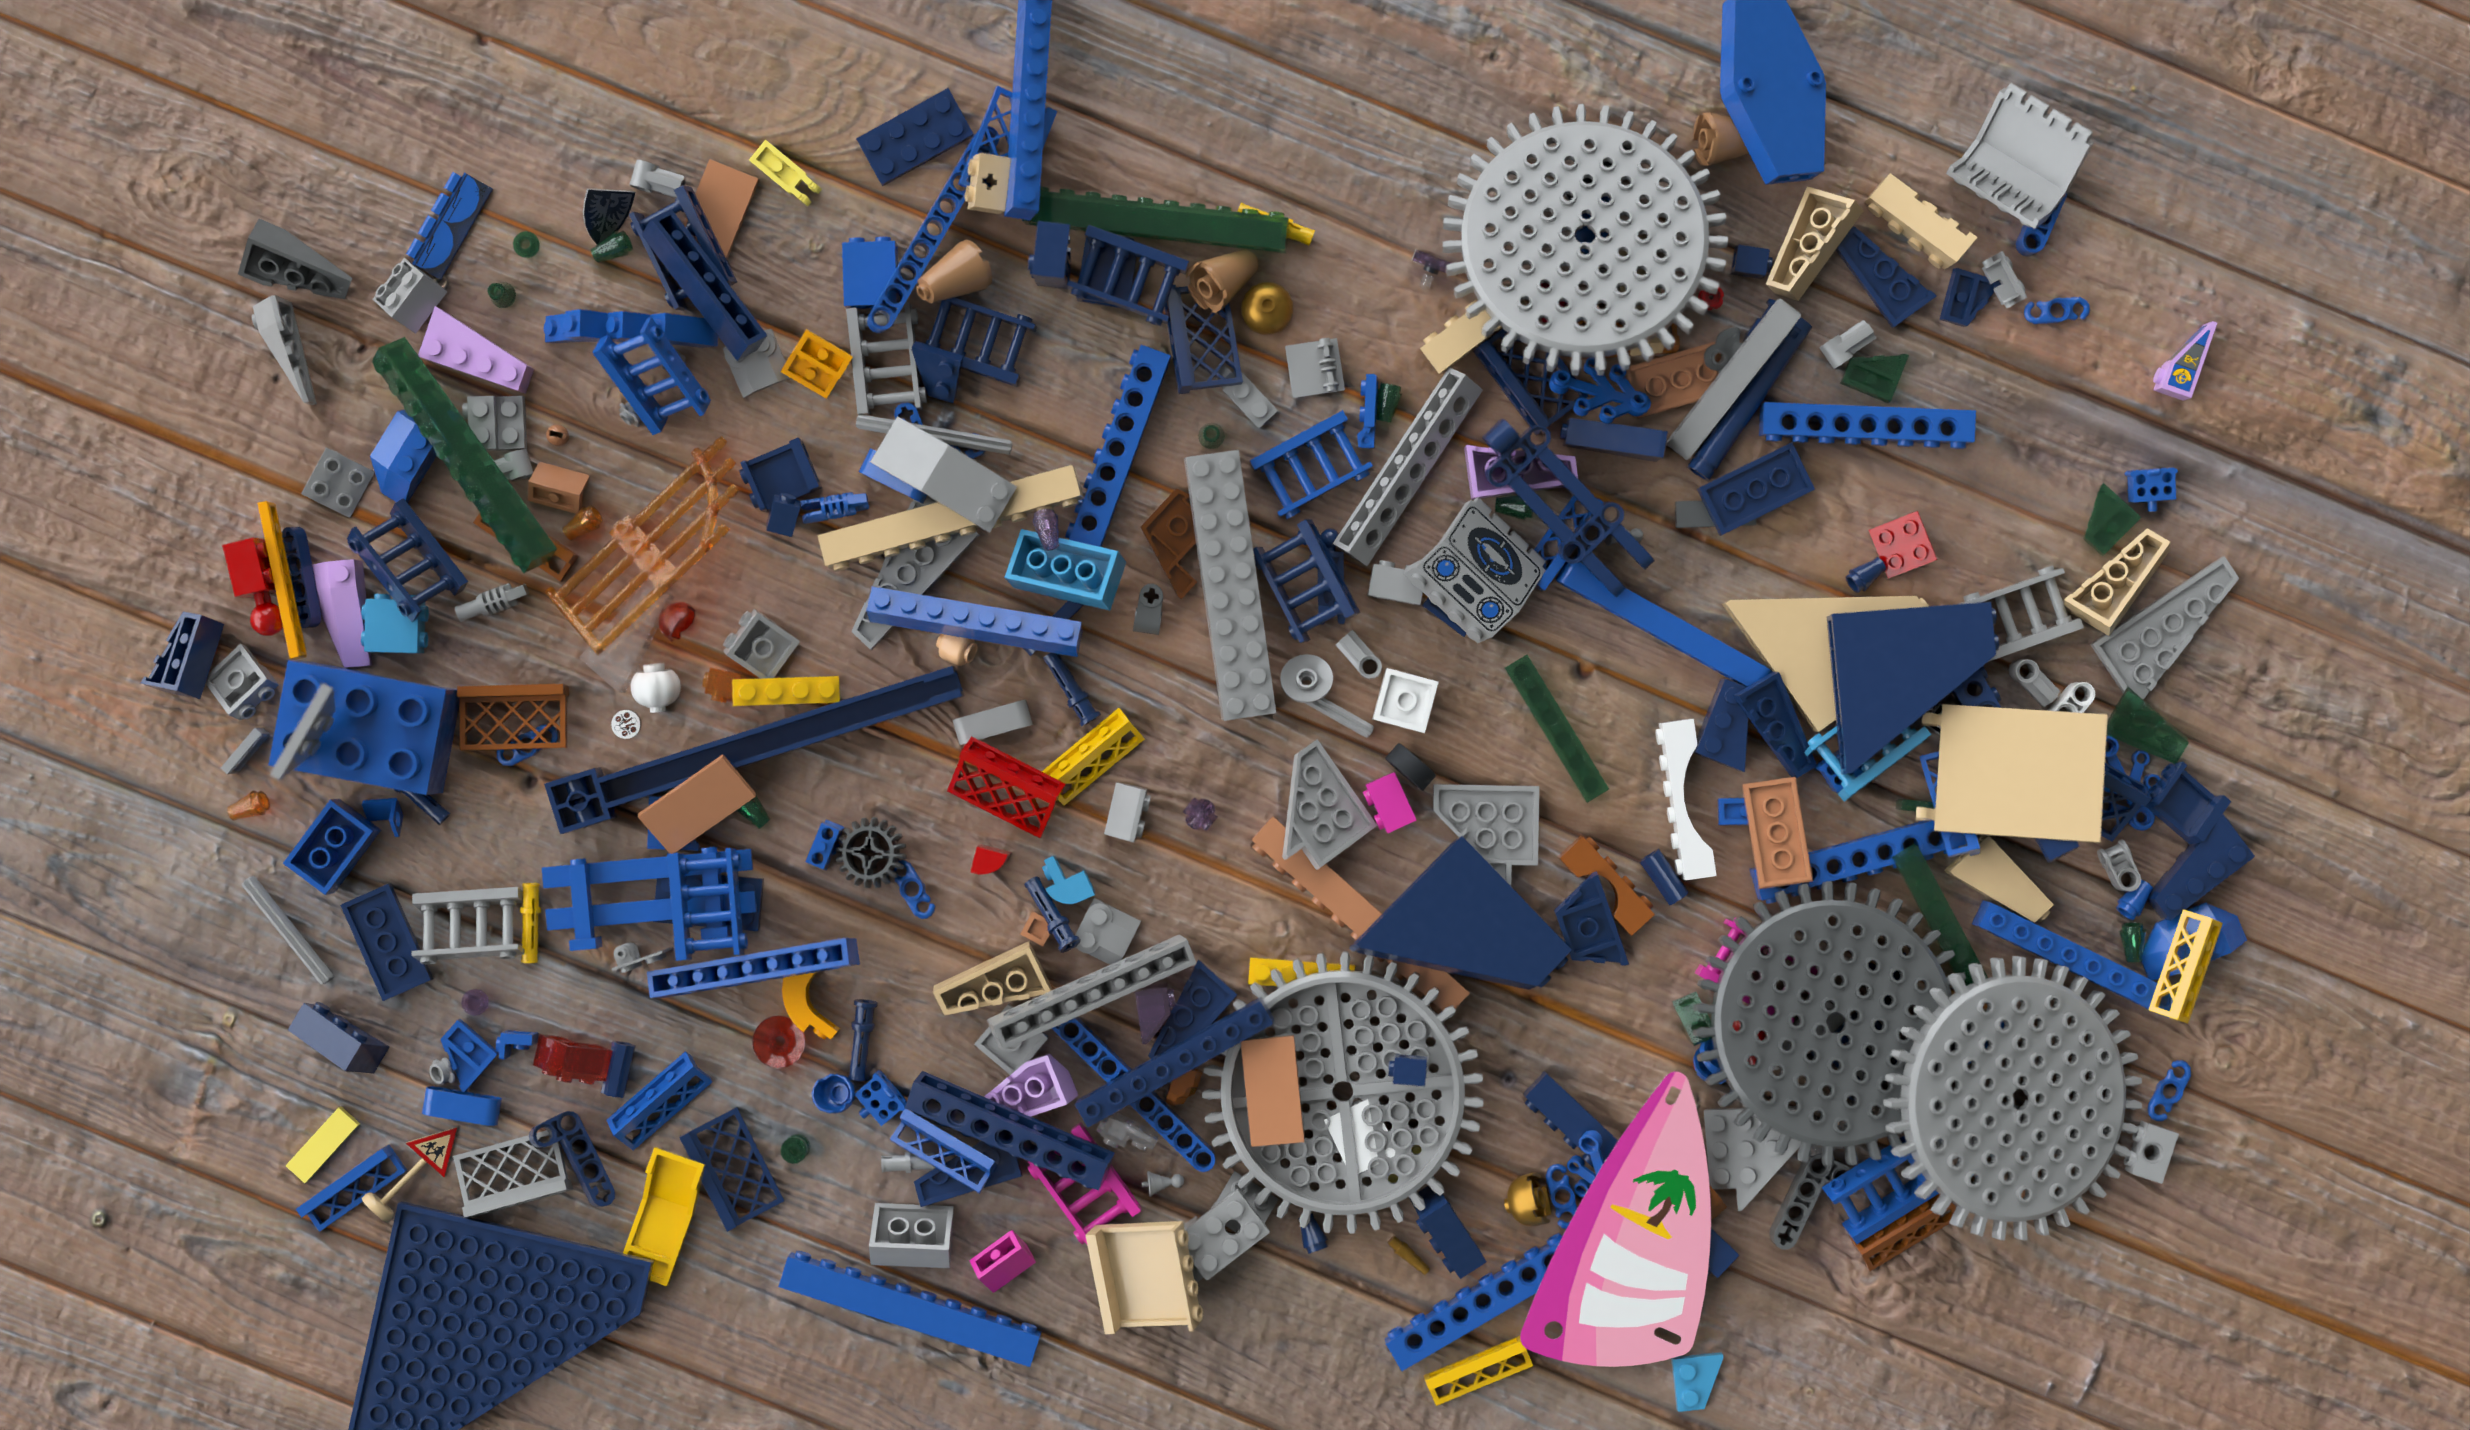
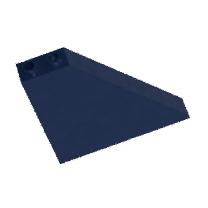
M1991 602L1836 613L1827 616L1841 775L1853 773L1996 655V651L1999 649V639L1997 635H1994L1993 624H1996L1997 616Z
M1463 836L1454 840L1349 947L1352 952L1527 990L1537 986L1542 988L1551 979L1549 974L1554 969L1559 970L1569 960L1566 956L1572 951Z

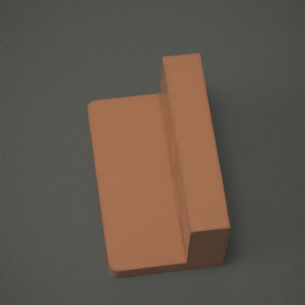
M539 462L528 481V501L579 514L582 509L583 491L589 482V475Z

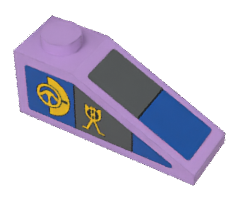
M2212 321L2204 324L2161 368L2157 369L2153 382L2156 383L2154 391L2182 401L2192 398L2217 325L2216 322Z

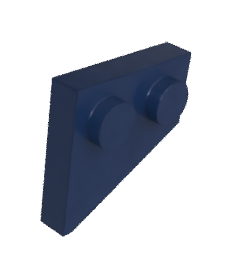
M1954 268L1939 320L1961 327L1968 326L1976 317V313L1989 302L1988 299L1994 293L1993 289L2001 285L2000 281L1990 284L1985 276Z
M915 341L911 351L928 396L954 403L964 356Z

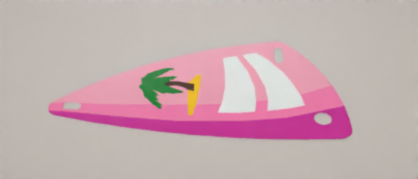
M1671 1072L1664 1077L1625 1130L1583 1197L1548 1265L1521 1330L1520 1340L1526 1349L1546 1357L1575 1364L1619 1367L1668 1360L1688 1353L1693 1347L1708 1276L1711 1200L1708 1166L1701 1125L1689 1081L1683 1073ZM1671 1087L1680 1089L1681 1092L1673 1105H1668L1665 1099ZM1552 1321L1560 1323L1563 1328L1561 1336L1556 1339L1548 1338L1544 1332L1545 1326ZM1658 1327L1664 1328L1679 1335L1681 1342L1677 1345L1655 1336L1654 1331Z

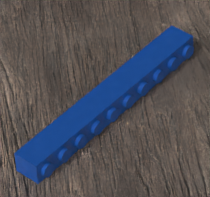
M1018 0L1008 158H1011L1004 212L1005 217L1031 220L1039 211L1052 0Z
M803 1251L791 1252L787 1258L778 1286L780 1288L1021 1365L1031 1366L1041 1335V1331H1038L1035 1325L1025 1322L1019 1325L1013 1323L1010 1317L999 1314L997 1317L988 1315L986 1310L973 1306L972 1309L961 1306L962 1303L954 1299H947L946 1301L937 1299V1295L929 1291L915 1292L911 1290V1286L904 1283L893 1285L887 1283V1279L882 1276L871 1275V1277L862 1275V1271L857 1268L846 1267V1269L837 1267V1263L832 1260L821 1259V1261L812 1259L811 1254Z

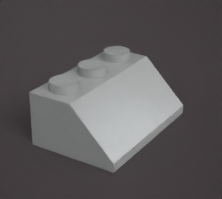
M875 1203L869 1242L871 1265L950 1268L954 1206L928 1205L921 1207L920 1205Z

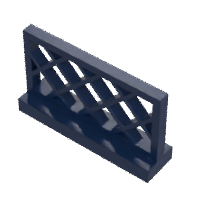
M1176 284L1172 285L1164 309L1165 315L1169 316L1170 319L1167 327L1178 393L1187 394L1190 390L1241 385L1243 379L1230 303L1224 307V311L1219 310L1216 312L1226 319V326L1220 331L1209 323L1216 313L1212 312L1208 319L1205 320L1194 312L1199 306L1197 303L1192 309L1182 303L1181 294L1190 293L1188 286L1176 287ZM1190 316L1203 324L1196 334L1186 328V321ZM1205 327L1218 335L1211 345L1198 337ZM1220 338L1230 344L1231 350L1226 356L1213 348ZM1194 341L1207 349L1200 359L1190 352V346ZM1209 352L1222 360L1215 370L1203 362ZM1224 363L1234 369L1235 378L1226 379L1218 373ZM1199 366L1211 374L1207 381L1195 382L1194 372Z
M1504 329L1483 342L1473 351L1529 427L1539 425L1547 428L1570 411L1577 399L1589 396L1579 391H1576L1579 397L1574 401L1563 400V394H1558V399L1544 396L1546 383L1550 382V379L1547 378L1546 362L1550 354L1548 352H1545L1544 359L1533 358L1531 360L1533 363L1544 364L1542 377L1529 376L1530 363H1525L1524 375L1514 373L1511 369L1512 359L1523 361V356L1513 354L1514 344L1508 353L1499 352L1493 345L1499 338L1504 339L1507 336L1505 335L1507 331ZM1558 356L1557 367L1560 370L1567 371L1571 378L1576 379ZM1528 380L1541 382L1540 396L1529 393L1527 390ZM1544 401L1557 403L1556 414L1550 419L1543 411ZM1562 404L1567 405L1565 408L1561 410ZM1541 430L1534 431L1535 435H1538L1540 432H1542Z
M2105 763L2103 787L2105 786L2110 789L2111 796L2103 797L2102 804L2112 802L2114 812L2102 814L2101 820L2116 818L2117 824L2110 832L2101 827V836L2113 842L2141 805L2146 806L2149 803L2151 795L2148 786ZM2128 799L2133 802L2129 809L2117 811L2115 801Z
M737 1107L679 1137L689 1158L705 1164L702 1183L727 1232L784 1202ZM732 1115H735L739 1122L736 1135L721 1130L724 1120ZM720 1122L718 1129L711 1127ZM741 1128H742V1130H743V1132H744L746 1138H745V1137H742V1136H739V1133H740ZM705 1129L717 1132L712 1147L701 1144L697 1134ZM720 1133L735 1138L730 1152L715 1148ZM737 1139L749 1142L751 1150L748 1158L733 1154ZM704 1148L711 1150L709 1158ZM714 1151L729 1156L724 1170L712 1166L710 1161ZM753 1152L758 1161L751 1159ZM731 1157L747 1161L742 1176L727 1172ZM750 1162L761 1166L763 1173L760 1181L745 1177ZM716 1172L723 1174L721 1181ZM725 1175L741 1179L736 1194L725 1191L722 1185ZM765 1176L770 1184L763 1183ZM744 1180L758 1184L754 1199L739 1195ZM761 1186L773 1189L777 1199L769 1203L757 1201ZM728 1195L735 1197L733 1204L731 1203ZM738 1198L752 1202L750 1213L741 1218L738 1217L734 1209ZM755 1204L762 1205V1207L754 1210Z

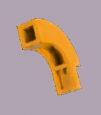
M817 972L783 978V1002L793 1023L802 1032H805L812 1025L814 1027L813 1032L822 1039L827 1037L833 1039L841 1028L820 1014L812 1005L809 996L810 984Z

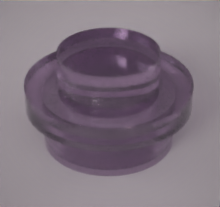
M472 989L463 995L461 1004L467 1014L476 1016L486 1011L489 1000L482 990Z

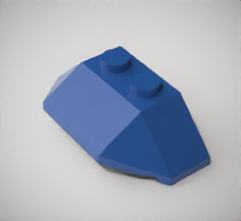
M439 404L397 411L370 455L381 493L395 502L404 498L408 503L460 417Z
M2206 902L2186 910L2223 923L2210 961L2232 953L2247 941L2236 915ZM2182 912L2171 921L2163 919L2156 922L2144 949L2139 955L2145 973L2150 980L2160 978ZM2189 917L2186 926L2189 936L2198 931L2201 921ZM2188 943L2180 946L2177 954L2180 960L2189 957L2191 950ZM2179 968L2170 972L2169 976L2181 974Z

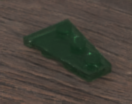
M2128 686L2107 720L2106 735L2171 763L2178 762L2189 744L2186 736Z

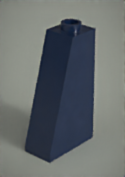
M1569 418L1567 424H1562L1560 439L1564 440L1563 446L1657 462L1664 457L1668 431Z

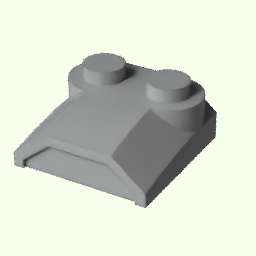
M772 329L764 330L768 336L757 351L739 361L734 358L727 347L722 348L743 398L779 382L792 379L781 373V369L786 361Z
M1094 898L1075 935L1081 939L1075 948L1111 965L1123 959L1141 921Z

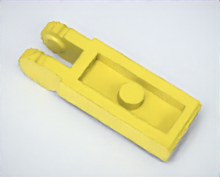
M767 140L761 144L749 159L751 163L790 195L793 194L807 207L811 201L805 194L796 189L803 181L814 193L819 194L822 190L807 177V174Z

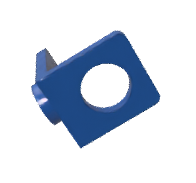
M397 798L362 801L363 810L369 821L389 820L394 836L400 837L404 815Z

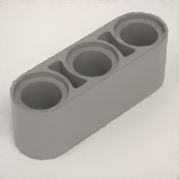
M1026 699L953 720L959 745L966 744L971 736L981 740L1033 725Z

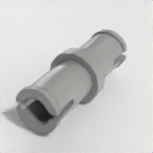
M905 1152V1155H881L882 1173L891 1171L911 1173V1170L935 1169V1167L910 1152ZM934 1152L925 1154L931 1156L934 1155Z

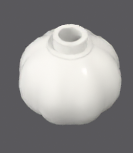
M664 663L643 665V671L636 672L630 684L631 693L635 701L640 705L650 708L651 713L666 711V706L675 702L681 692V683L678 675L672 669H665Z

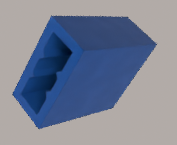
M860 237L849 238V242H842L844 306L846 309H872L898 266V244L895 241H891V237H876L875 241L865 242V238ZM888 292L887 297L890 302H900L897 292Z

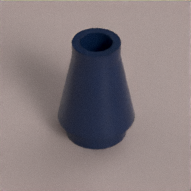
M1876 557L1870 562L1849 570L1846 581L1854 592H1865L1880 574L1886 570V566L1880 558Z
M1311 1213L1310 1222L1305 1228L1300 1227L1303 1248L1307 1249L1308 1254L1328 1247L1326 1243L1328 1238L1319 1226L1313 1213Z

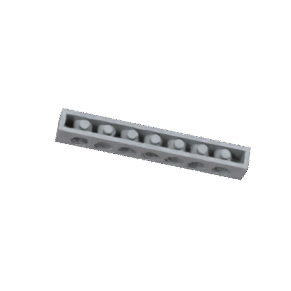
M1450 367L1447 369L1333 542L1335 546L1351 558L1368 566L1476 402L1483 389L1468 376Z
M1179 934L987 1019L996 1044L1004 1050L1197 963L1188 940Z

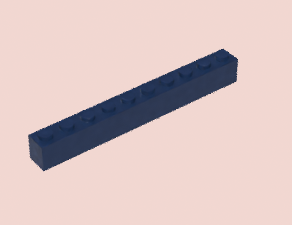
M1544 1071L1523 1093L1527 1098L1524 1103L1535 1114L1540 1110L1546 1116L1543 1121L1553 1131L1559 1128L1566 1135L1563 1140L1572 1149H1575L1577 1146L1579 1147V1139L1586 1131L1594 1130L1600 1133L1602 1137L1600 1150L1605 1162L1618 1140ZM1585 1153L1582 1158L1594 1168L1590 1154ZM1711 1228L1708 1276L1713 1273L1719 1278L1736 1260L1739 1254Z

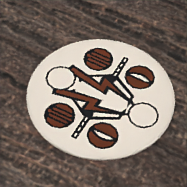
M622 710L614 715L611 727L618 737L629 739L638 733L640 720L634 712Z

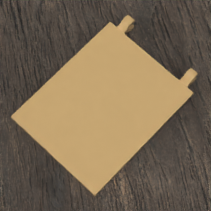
M1942 704L1941 714L1925 713L1922 715V726H1940L1941 732L1936 808L1917 807L1916 820L1934 821V831L2100 843L2107 714Z

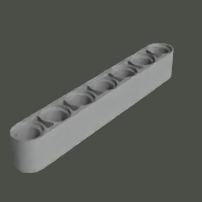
M1779 298L1667 440L1666 445L1688 460L1793 328L1801 313Z

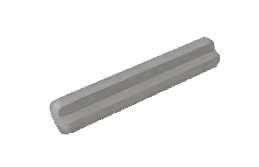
M1325 698L1313 703H1305L1365 738L1370 737L1374 730V726Z

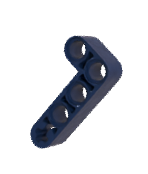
M573 1111L563 1112L537 1124L531 1129L529 1140L537 1148L547 1147L560 1141L591 1205L604 1207L613 1202L615 1190L578 1114ZM564 1116L570 1117L573 1121V1127L570 1131H566L561 1127V1120ZM540 1128L546 1129L549 1133V1139L545 1143H541L536 1137L537 1131ZM576 1140H580L584 1144L585 1148L581 1155H577L572 1149V1145ZM587 1164H592L596 1169V1174L592 1179L584 1175V1167ZM601 1179L602 1183L590 1187L589 1183L597 1182ZM598 1188L600 1191L605 1190L607 1193L603 1197L604 1201L596 1199V1195L599 1194Z

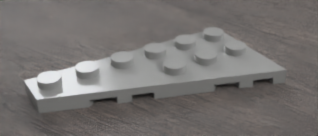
M927 496L924 504L913 499L908 510L938 501ZM976 532L971 535L961 536V533L951 535V540L936 543L933 540L926 542L925 547L917 550H910V547L900 549V554L885 558L881 571L873 583V587L924 595L976 540L979 534ZM869 594L851 632L870 650H873L894 626L869 621L867 615Z
M2225 556L2220 557L2118 625L2110 636L2105 634L2090 644L2133 710L2139 708L2143 703V699L2154 689L2157 681L2175 662L2192 640L2199 627L2206 622L2217 604L2221 603L2238 581V575Z

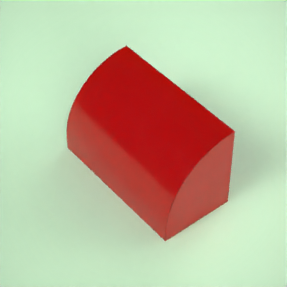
M981 844L976 848L970 873L980 875L992 873L1008 861L1012 852Z

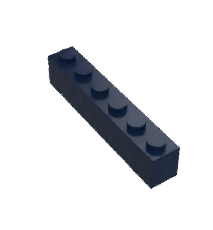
M670 209L652 218L642 233L643 238L734 358L739 361L757 351L768 335L674 211Z

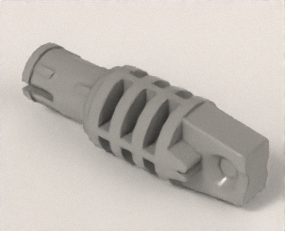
M507 583L478 594L473 601L455 606V612L460 622L481 614L489 616L518 605L517 598L529 594L526 584L512 588L511 584Z

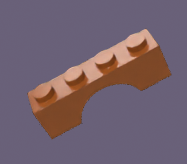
M1579 836L1558 858L1576 877L1589 875L1597 871L1598 875L1604 877L1611 884L1615 893V905L1612 916L1632 936L1655 915L1650 910L1653 904L1644 895L1639 898L1633 891L1636 886L1627 876L1621 878L1615 872L1618 867L1608 856L1603 859L1597 852L1600 847L1591 837L1585 839L1583 836Z

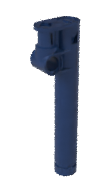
M1767 300V309L1765 310L1761 318H1757L1749 331L1745 334L1743 342L1747 339V337L1758 325V323L1765 316L1768 310L1776 302L1775 300ZM1801 317L1798 319L1793 328L1712 429L1695 454V458L1687 466L1691 472L1706 481L1711 479L1714 471L1718 469L1811 331L1812 326Z

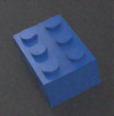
M330 799L283 864L324 895L333 894L375 840L381 829L341 799Z

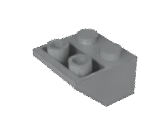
M404 258L401 263H398L393 268L392 274L385 284L379 286L372 300L393 319L416 334L433 312L434 307L446 295L447 291Z
M1116 782L1104 832L1105 835L1130 842H1135L1137 837H1142L1145 821L1141 820L1143 811H1148L1151 795H1146L1148 789Z

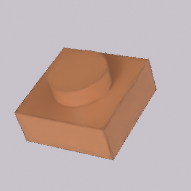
M1033 910L1020 935L1044 946L1050 936L1047 931L1048 923L1044 916Z

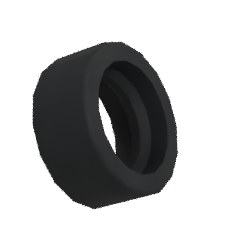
M1400 743L1385 758L1397 771L1422 791L1436 777V774Z

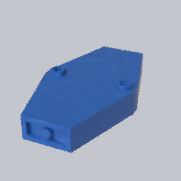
M1726 0L1722 3L1720 72L1722 101L1765 185L1811 180L1824 172L1826 81L1824 73L1786 0Z

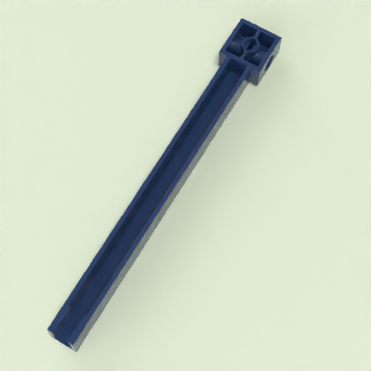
M950 666L604 776L602 768L598 767L545 783L544 786L559 833L565 834L617 818L614 807L673 789L722 754L737 769L964 697L956 667Z

